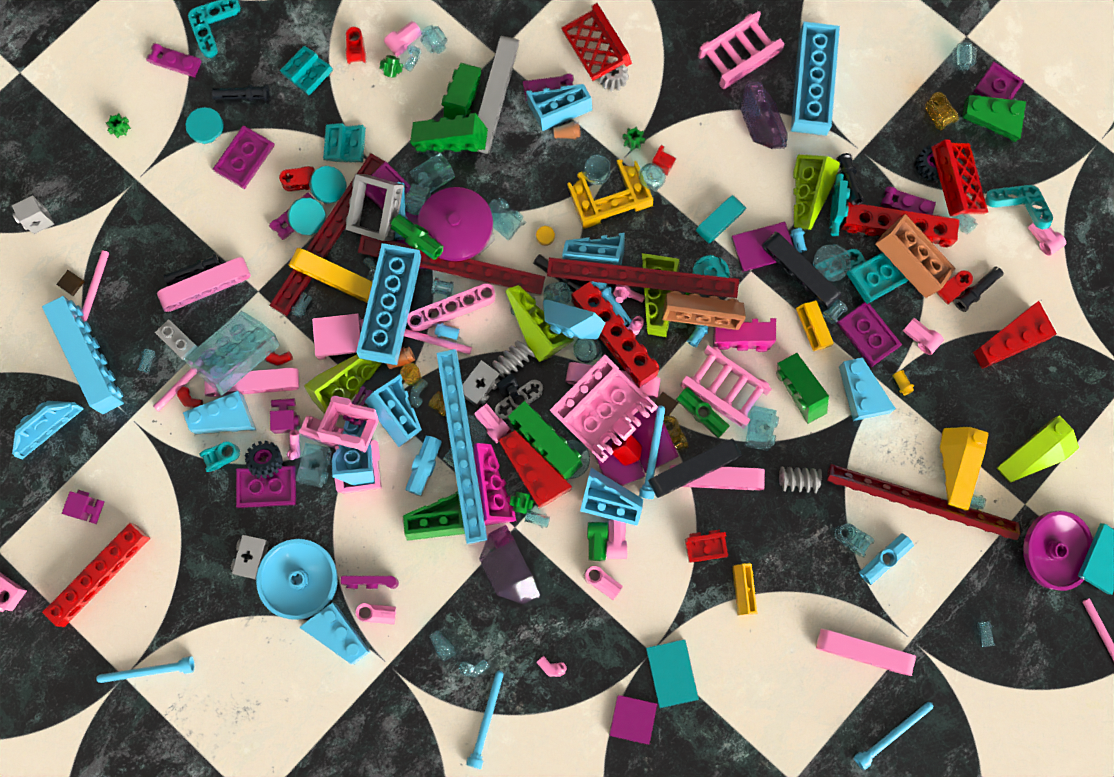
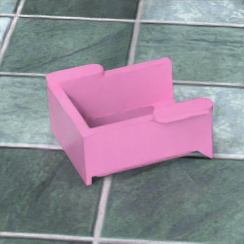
M331 397L330 404L317 431L321 442L325 441L356 448L366 453L379 421L375 409L351 404L352 402L348 398ZM347 415L348 417L367 421L361 437L333 432L339 416Z
M376 440L370 443L375 484L348 486L346 482L335 478L337 492L347 494L382 489L378 462L380 460V453Z

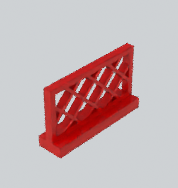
M598 3L591 6L592 10L561 27L592 81L623 64L626 67L632 64L627 49ZM593 18L592 26L584 25L585 21ZM572 28H578L576 35L569 34L567 31ZM582 29L590 30L588 36L580 35ZM593 32H601L600 38L592 37ZM577 41H586L584 47L576 46ZM589 42L597 43L596 48H588ZM601 44H608V50H599ZM586 52L593 53L591 60L584 59ZM597 54L605 55L603 62L595 61ZM609 56L617 57L618 59L613 63H607ZM593 65L601 66L599 71L594 74L591 72Z
M945 139L932 146L949 216L988 213L970 143H951L950 140ZM962 149H964L966 156L961 152ZM958 158L963 162L962 165L957 160ZM963 175L968 179L967 182L962 178ZM967 192L972 196V199L967 196Z

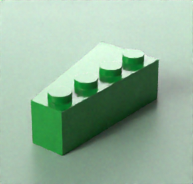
M471 113L467 118H464L463 115H457L453 120L444 117L440 118L439 122L433 119L417 121L412 124L410 143L419 152H426L427 150L443 152L444 150H452L454 152L469 150L477 152L478 150H485L488 128L476 113Z
M525 401L507 416L514 430L566 481L583 466L581 462L582 456L575 449L571 450L567 446L569 445L562 436L559 437L555 433L554 428L549 423L546 424L539 413L534 411Z

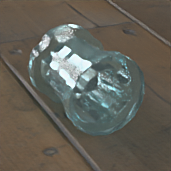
M435 277L431 293H440L451 297L454 282L442 281Z
M836 300L822 315L828 322L836 324L840 315L845 313L848 308L842 301Z

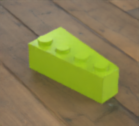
M642 253L643 268L679 272V259ZM644 288L647 332L649 335L667 337L669 321L662 320L666 293L671 291Z

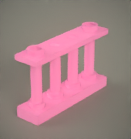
M759 11L755 14H749L745 17L744 21L713 41L705 42L700 47L698 57L702 59L708 55L722 73L719 85L723 90L782 52L784 47L783 41L781 39L775 42L771 41L757 24L761 15ZM751 27L764 43L765 49L761 51L756 50L743 32ZM737 37L751 57L746 61L742 60L728 41ZM723 46L736 63V67L732 70L727 69L714 50Z
M708 345L704 351L708 357L694 377H685L681 387L684 389L688 387L703 402L708 403L713 409L744 429L751 420L748 418V412L761 393L767 396L772 388L769 387L765 380L757 379L723 356L718 348ZM715 360L724 367L711 386L704 388L700 385V380ZM731 371L740 378L726 398L720 399L716 396V391ZM747 382L756 389L742 409L736 410L732 407V401Z

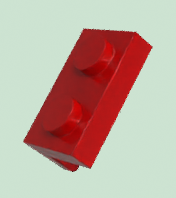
M720 530L708 531L709 535L701 536V532L689 534V538L685 539L688 562L693 563L727 558L726 532L721 533Z

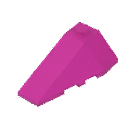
M474 444L473 454L485 526L516 521L515 511H512L513 506L509 505L511 496H508L505 489L506 481L501 479L498 471L500 466L492 445Z

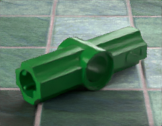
M400 214L393 218L391 229L405 238V242L408 245L421 250L435 260L442 254L444 246L428 235L429 232L425 228L413 224Z
M688 387L676 398V401L691 413L697 422L702 423L718 439L730 427L728 423L712 410L708 403H704ZM704 409L708 415L702 417L698 414V410Z

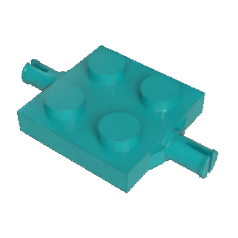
M836 174L835 189L832 193L829 228L832 229V236H839V226L843 223L844 217H847L849 206L846 205V199H849L850 188H847L848 181L843 180V174Z

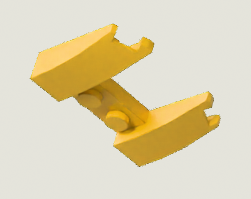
M617 160V165L627 190L595 201L583 172L577 174L580 180L572 186L570 182L567 183L583 229L600 224L601 219L631 209H635L636 212L653 206V197L637 161H634V166H623V160Z

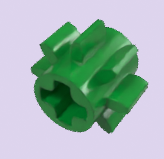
M387 55L386 59L383 58L380 61L379 69L383 70V75L394 78L397 74L402 73L403 64L399 63L400 59L398 57Z
M120 113L114 116L110 115L109 121L105 122L109 127L107 131L110 134L114 133L117 138L123 135L126 136L128 130L131 129L127 124L129 122L127 117L122 118Z
M637 127L631 130L627 128V134H623L622 137L623 140H626L624 147L628 146L631 151L635 148L640 150V143H645V138L642 137L644 131L640 132Z
M516 492L515 497L511 496L509 505L513 506L512 511L526 514L527 509L532 510L534 501L530 500L529 494Z

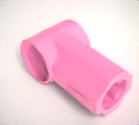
M411 21L398 32L393 31L385 37L384 43L396 56H400L407 50L410 43L422 35V32L418 25Z
M1034 223L1028 227L1040 242V249L1047 256H1051L1066 245L1063 235L1059 232H1054L1051 227L1039 229Z
M915 318L903 330V332L918 343L920 350L928 355H932L944 340L938 332L929 330Z
M487 403L474 413L496 444L499 442V439L511 432L509 426L501 418L499 419Z
M608 520L607 559H627L626 524L624 522Z
M592 566L584 573V579L588 584L593 585L612 600H614L623 587L604 573L600 567ZM591 570L598 572V580L592 581L589 578Z
M364 603L357 607L356 616L363 622L394 624L396 607ZM368 607L371 614L368 618L364 619L360 616V610Z

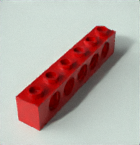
M848 202V215L844 217L842 223V230H847L849 233L862 232L868 236H882L885 231L906 214L916 226L921 228L924 235L933 244H939L941 247H950L958 240L960 219L864 204L857 205V203L853 205L851 202ZM859 218H864L867 223H862ZM878 221H883L885 226H881ZM934 229H937L940 232V235L936 234L934 232Z
M588 282L571 294V302L576 308L591 311L600 318L607 317L609 319L605 322L599 338L637 387H642L658 375V363L655 359H651L648 356L645 346L637 342L634 332L626 328L622 317L614 313L611 303L603 299L599 288ZM594 302L598 306L591 307L589 303ZM617 331V332H619L621 335H619V336H614V335H612L611 332ZM630 346L632 350L626 351L623 347ZM640 360L644 365L638 366L634 362Z
M129 523L42 613L55 626L65 627L151 538L140 527Z

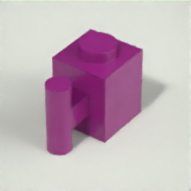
M295 398L271 400L272 408L279 407V411H270V430L274 434L289 433L300 427V416L294 410H288V406L296 405Z
M78 490L77 493L69 491L61 514L87 521L89 514H91L89 522L97 524L105 501L97 499L95 506H93L95 499L88 497L90 493Z

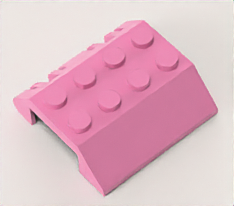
M604 355L550 411L603 463L608 458L603 450L605 449L610 455L613 453L612 448L605 443L611 438L616 445L620 446L622 442L617 436L619 435L625 441L636 430L631 422L638 427L641 425L639 419L633 415L639 411L642 416L648 418L650 415L644 408L646 407L653 413L658 406L648 396L646 397Z

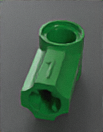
M588 522L589 561H605L608 522Z

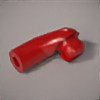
M268 349L264 353L266 362L275 366H280L293 360V356L289 351L278 355L272 349Z
M183 386L177 391V397L185 407L195 408L203 405V400L190 396L188 387Z

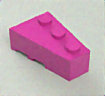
M770 318V322H759V319H752V322H743L739 330L713 327V346L718 347L719 350L737 348L738 351L756 349L757 352H767L776 341V318Z

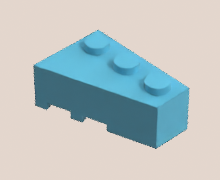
M584 84L563 86L561 89L556 90L546 88L540 92L526 91L528 105L542 131L592 111V99Z
M863 358L844 361L839 366L853 421L890 414L896 409Z
M401 374L374 391L365 400L369 408L375 409L379 422L398 447L405 444L422 430L414 408L410 406L408 392L404 390L401 382L403 380Z
M591 467L580 511L638 526L643 499Z
M331 603L299 627L350 664L357 663L370 653V650L335 603Z

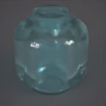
M430 25L421 32V42L428 52H437L439 54L446 49L445 45L448 39L438 26Z
M972 43L957 44V47L952 51V65L959 67V71H967L976 64L977 48L972 46Z
M564 282L547 285L543 293L545 300L566 305L570 302L572 294L569 286Z

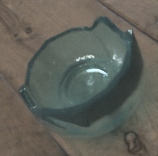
M599 154L590 156L583 168L585 179L591 184H604L611 175L610 161L605 156Z
M648 163L638 172L641 184L648 189L657 191L665 183V172L657 164Z
M578 338L573 346V353L578 361L589 364L601 358L603 344L599 339Z

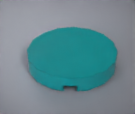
M206 107L198 108L191 112L185 124L189 136L197 143L202 144L215 141L222 134L224 127L223 120L218 112Z
M331 166L318 168L312 173L309 181V187L313 196L327 204L337 202L347 186L341 171Z
M312 198L295 200L287 213L291 228L302 235L317 233L326 220L323 206Z
M707 255L696 261L692 274L729 278L730 271L723 259L714 257V255Z

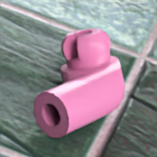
M636 316L626 328L631 329L637 335L643 327L644 319L641 316Z
M292 430L289 432L290 450L287 451V457L290 460L298 459L301 455L299 431Z
M544 656L536 662L548 676H562L567 669L566 665L562 662L550 664Z

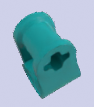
M226 441L203 450L199 455L204 459L206 472H212L237 460L240 456V449L233 443ZM232 447L231 455L226 456V450Z

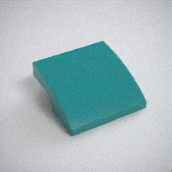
M303 46L280 70L288 80L307 95H310L333 71L331 65L321 60L315 52L306 46Z
M343 123L326 125L323 159L333 162H363L366 128L363 125L345 126Z

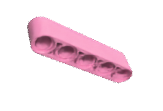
M236 258L163 288L157 292L163 310L170 312L250 278L251 275L244 258Z
M482 284L412 311L408 315V326L412 331L421 332L436 326L437 323L441 324L488 306L495 301V290L490 284ZM485 291H489L492 293L491 296L487 298L483 297L482 294ZM467 298L474 299L472 304L464 303ZM449 305H455L456 309L454 311H448L447 307ZM431 312L439 313L436 318L429 317ZM418 318L421 320L418 325L411 324L413 319Z
M576 362L568 363L565 382L575 385L593 365ZM621 371L637 387L627 372ZM655 377L638 389L646 397L657 399L661 379Z
M282 368L205 375V396L220 397L236 391L244 395L298 390L299 371L297 368Z
M670 465V468H669V469H671V468H673V467H675V466H677V465ZM721 467L682 487L764 490V469Z
M820 629L816 649L908 676H912L916 656L825 629Z

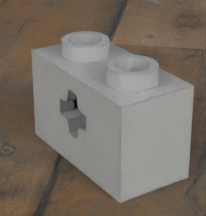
M30 196L12 205L15 212L13 217L18 224L21 223L25 230L28 229L33 234L54 225L48 209L34 196Z
M169 319L155 332L187 364L201 351Z
M481 360L462 385L464 398L477 408L480 404L484 405L489 398L488 393L491 389L495 390L497 388L496 384L501 381L499 380L500 373ZM484 382L485 387H479L478 389L477 383L482 384Z
M242 535L236 546L238 551L237 557L233 559L231 564L232 574L256 580L258 568L262 559L267 554L270 542ZM246 555L253 556L252 559H245Z

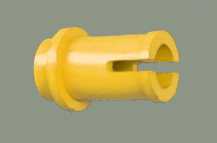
M904 370L892 375L900 388L899 392L903 393L904 396L914 391V385L910 384Z

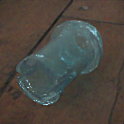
M303 292L295 306L291 307V313L299 318L305 315V310L312 300V297L308 295L306 300L303 301L307 295Z
M147 348L141 351L142 357L137 368L138 371L150 373L153 359L156 358V351Z
M973 494L970 506L975 507L976 510L983 509L986 498H983V495L977 496Z
M527 510L524 522L539 525L543 529V527H548L550 516H547V513L543 515Z
M990 621L979 622L978 627H976L979 629L982 647L995 646L991 630L993 625H990Z

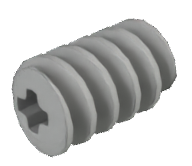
M517 340L515 346L511 345L509 347L510 352L505 350L503 352L504 357L500 355L498 361L494 360L492 362L494 370L500 373L502 379L505 378V375H510L511 370L518 372L516 365L523 367L522 360L529 362L528 355L533 358L535 357L527 345Z
M783 466L780 467L779 484L782 485L783 491H786L787 486H790L791 492H793L795 486H797L799 492L805 487L806 492L809 493L811 487H813L814 493H817L821 486V469H818L816 472L814 468L810 469V471L807 468H803L801 471L799 467H796L793 471L792 467H787L785 471Z

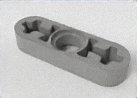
M531 380L519 388L517 392L524 397L525 402L529 405L542 395L543 385L538 380ZM532 385L534 387L539 386L538 393H530V399L528 400L527 395L523 391L526 390V393L531 391ZM510 395L495 407V414L503 421L508 420L507 416L514 410L510 407L507 410V415L499 414L500 407L507 408L509 406L508 401L511 402L512 407L515 409L519 406L514 403Z

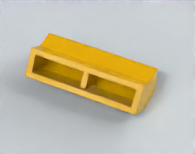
M817 301L804 303L796 308L812 350L818 351L831 347L834 342Z
M752 564L734 565L732 568L738 616L757 614Z

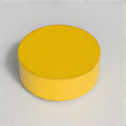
M549 226L540 227L536 232L538 243L544 246L552 244L555 239L554 230Z

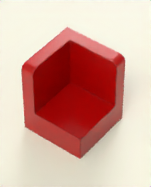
M660 145L653 158L651 168L668 176L676 158L663 152L664 146Z
M632 435L625 441L620 436H617L622 444L618 446L612 442V454L624 466L639 461L642 445Z

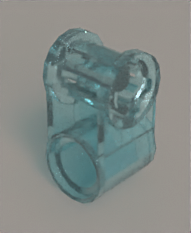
M852 524L840 525L834 531L835 538L863 558L869 545L875 541L871 536L860 531ZM843 528L849 531L848 538L842 535Z

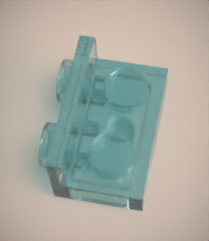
M441 153L409 172L425 196L455 178L451 165Z
M493 199L488 205L493 217V228L507 240L513 237L520 226L526 224V221L523 220L524 216L518 211L510 209V204L504 199Z

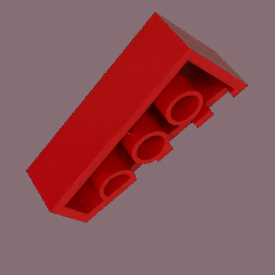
M1037 301L973 353L981 368L984 369L1047 341L1057 333L1040 301Z
M516 430L498 440L499 445L538 510L572 490V486Z

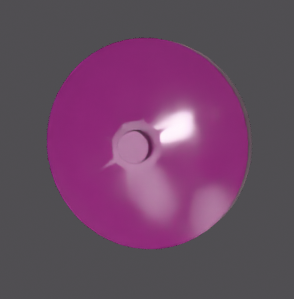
M451 187L440 190L427 199L420 210L418 225L425 228L429 232L428 235L444 246L443 252L438 258L447 261H462L472 258L486 247L493 232V217L487 202L479 194L467 188Z
M1050 511L1039 516L1031 524L1024 540L1023 551L1026 567L1037 583L1048 589L1065 591L1077 587L1084 581L1078 574L1093 541V536L1086 523L1073 513Z

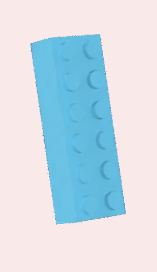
M803 22L799 32L791 132L827 136L832 127L840 26Z
M381 244L356 351L360 359L392 365L398 364L421 262L420 250Z
M64 296L43 305L42 308L89 406L105 414L124 404L122 400L123 393L113 382L116 380L111 370L108 371L106 364H108L103 354L99 353L97 348L100 346L94 337L92 338L90 334L92 329L88 322H83L81 318L84 314L80 306H76L72 300H68Z

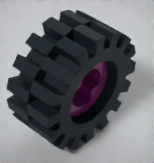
M930 144L924 147L917 156L918 158L915 162L917 164L915 166L919 168L917 171L919 174L923 173V178L927 175V180H931L932 177L933 180H937L939 178L937 167L933 162H930V158L934 159L932 145Z
M258 441L259 445L256 446L254 443L252 444L253 449L250 447L247 449L248 453H245V462L253 476L256 474V477L260 478L262 475L263 479H266L267 475L272 477L273 472L276 474L279 472L278 468H282L281 463H283V459L278 446L273 442L269 444L268 441H264V444H262L261 441ZM263 456H264V457L267 456L265 462H260V461L262 460Z

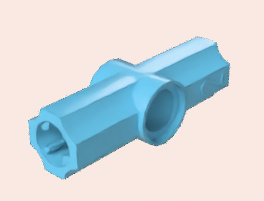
M431 436L425 437L419 455L417 454L414 459L406 491L422 496L428 477H431L436 464L435 459L442 443L441 440Z
M901 533L884 550L877 553L876 557L859 571L863 580L872 585L890 567H893L901 557L914 547L910 538ZM884 554H887L890 557L889 564L884 563Z

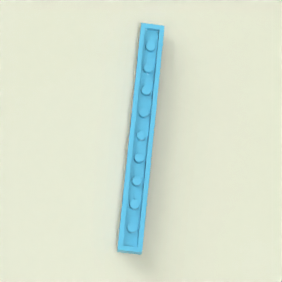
M453 349L436 354L466 543L471 544L486 541L487 534L457 351Z

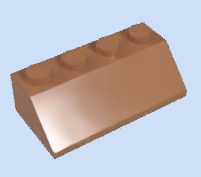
M906 214L885 231L876 242L879 249L925 298L941 290L956 269Z
M671 291L670 293L667 292L665 296L662 320L739 330L745 321L744 303L739 302L737 299L720 300L716 296L705 298L699 294L683 295L681 292Z

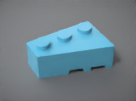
M619 233V236L607 238V235H603L601 239L590 240L589 237L566 240L562 257L568 260L621 265L625 250V233Z
M239 391L183 412L188 428L194 434L256 430L245 398Z

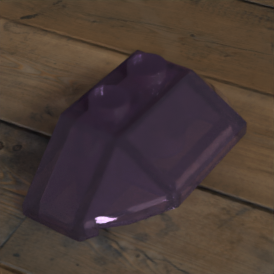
M747 82L740 110L753 142L770 149L786 148L788 133L775 101L768 91L763 88L764 86L761 82Z
M507 525L490 532L479 560L496 595L521 604L541 596Z

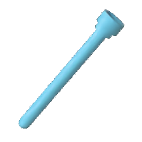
M664 406L657 408L645 484L639 490V497L654 499L655 496L648 480L654 477L665 413Z
M192 656L183 657L178 663L100 674L96 680L102 683L173 671H180L184 674L193 673L195 669L194 659Z
M500 670L495 673L474 752L467 758L466 765L473 768L481 769L483 765L481 753L503 678V672Z
M931 702L925 703L867 752L863 751L856 754L853 758L859 767L866 770L871 765L870 763L874 756L932 710L933 704Z

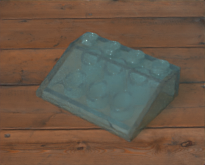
M240 311L183 360L222 396L280 345L276 335L263 323Z

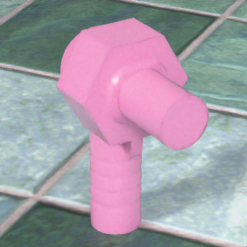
M616 285L613 291L618 303H622L623 299H627V297L642 303L645 298L644 295L630 290L629 286Z

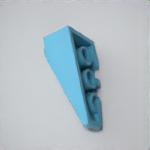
M346 421L342 434L361 437L367 421H364L360 428L358 425L355 426ZM370 443L366 453L356 448L338 445L339 449H336L332 457V476L354 486L375 484Z

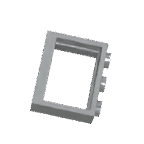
M355 174L352 183V196L349 200V213L346 218V230L382 241L394 240L395 231L391 229V222L399 214L404 185L367 174ZM367 184L387 189L379 232L359 226Z

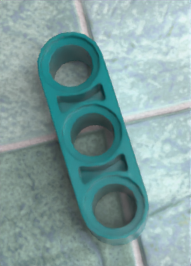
M732 195L708 216L695 231L710 244L746 210V207Z

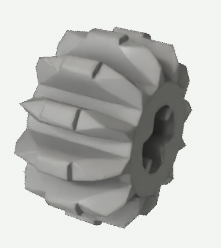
M621 65L599 77V83L603 84L604 89L610 87L611 92L613 88L619 91L621 86L625 87L626 81L629 78L627 67Z

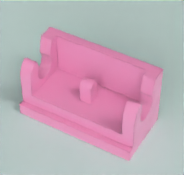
M306 416L299 433L306 438L335 449V446H338V444L321 442L317 431L322 420ZM337 426L333 430V432L342 434L344 431L343 428Z

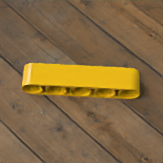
M296 248L288 264L291 268L368 303L372 281L304 249Z

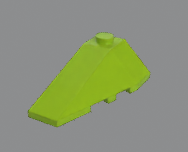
M797 155L793 171V178L796 181V188L793 189L794 195H796V204L794 205L795 228L812 229L836 180L840 162L828 156Z
M517 285L506 290L526 343L539 362L552 357L574 341L573 338H569L563 333L556 334L550 330L551 326L545 322L544 311L536 305V300L523 288Z
M355 355L320 373L306 383L304 387L312 401L325 414L331 397L339 396L352 400L355 394H358L364 382L372 377L382 362L360 359L358 355Z
M1060 415L1051 419L1000 464L997 470L1010 483L1066 460L1079 448L1074 430Z

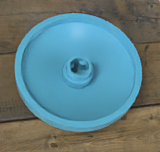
M304 539L284 541L273 547L262 559L256 578L258 594L263 604L277 616L291 620L307 619L322 611L332 600L338 582L337 568L331 555L320 545Z

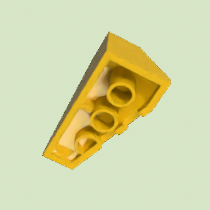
M972 427L943 429L940 453L943 456L942 467L945 470L946 476L945 487L948 505L964 510L969 509L986 450L988 432Z

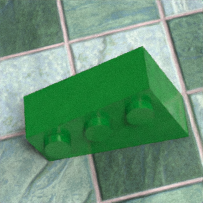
M460 62L458 69H455L453 72V81L449 82L447 95L443 96L441 103L444 106V117L451 120L455 119L457 115H463L464 118L470 116L471 110L469 108L472 101L475 100L481 81V68Z
M969 95L965 99L962 118L981 127H986L994 131V133L1001 134L1016 142L1021 138L1026 101Z
M795 353L778 362L776 375L781 382L783 381L807 424L826 415L828 412L829 395L799 354Z
M458 491L446 498L438 499L435 503L428 506L425 505L403 515L404 535L407 541L465 534Z

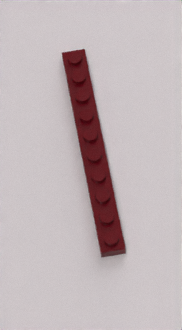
M370 153L357 174L371 176L385 161ZM353 180L306 251L325 259L346 227V218L350 208L349 200L353 191ZM293 269L269 306L287 317L312 277Z
M362 235L358 253L379 257L382 243L411 249L415 248L399 242L382 241ZM420 250L421 262L419 267L508 288L519 285L526 292L542 294L545 276L472 259L447 261L437 258L435 260Z
M550 257L547 270L548 277L737 298L740 280L736 278Z
M830 464L828 469L827 481L836 485H843L855 491L868 493L874 497L878 496L890 502H897L909 508H916L928 514H935L947 520H954L966 526H973L985 532L1001 535L1004 538L1018 540L1020 536L1018 522L970 507L968 510L948 505V500Z

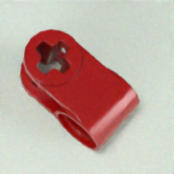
M350 27L346 31L347 63L351 64V62L360 61L366 63V51L362 32L357 27ZM355 36L359 37L357 40H351Z
M305 166L283 170L279 175L283 189L288 192L310 190L309 181L315 168Z
M960 271L950 280H947L943 288L936 293L948 305L971 285L973 276L969 271Z

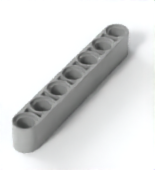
M501 36L499 39L478 115L488 128L485 150H478L477 152L486 154L490 152L517 55L519 39Z

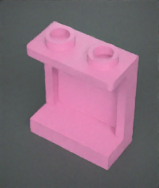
M359 314L312 319L315 356L318 360H324L326 356L357 353L364 319L360 318Z

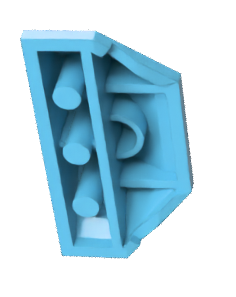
M548 299L543 301L545 322L551 326L550 330L554 333H563L569 338H599L605 322L596 313Z
M46 401L39 404L31 415L23 417L16 426L12 454L17 458L24 459L84 408L75 402Z

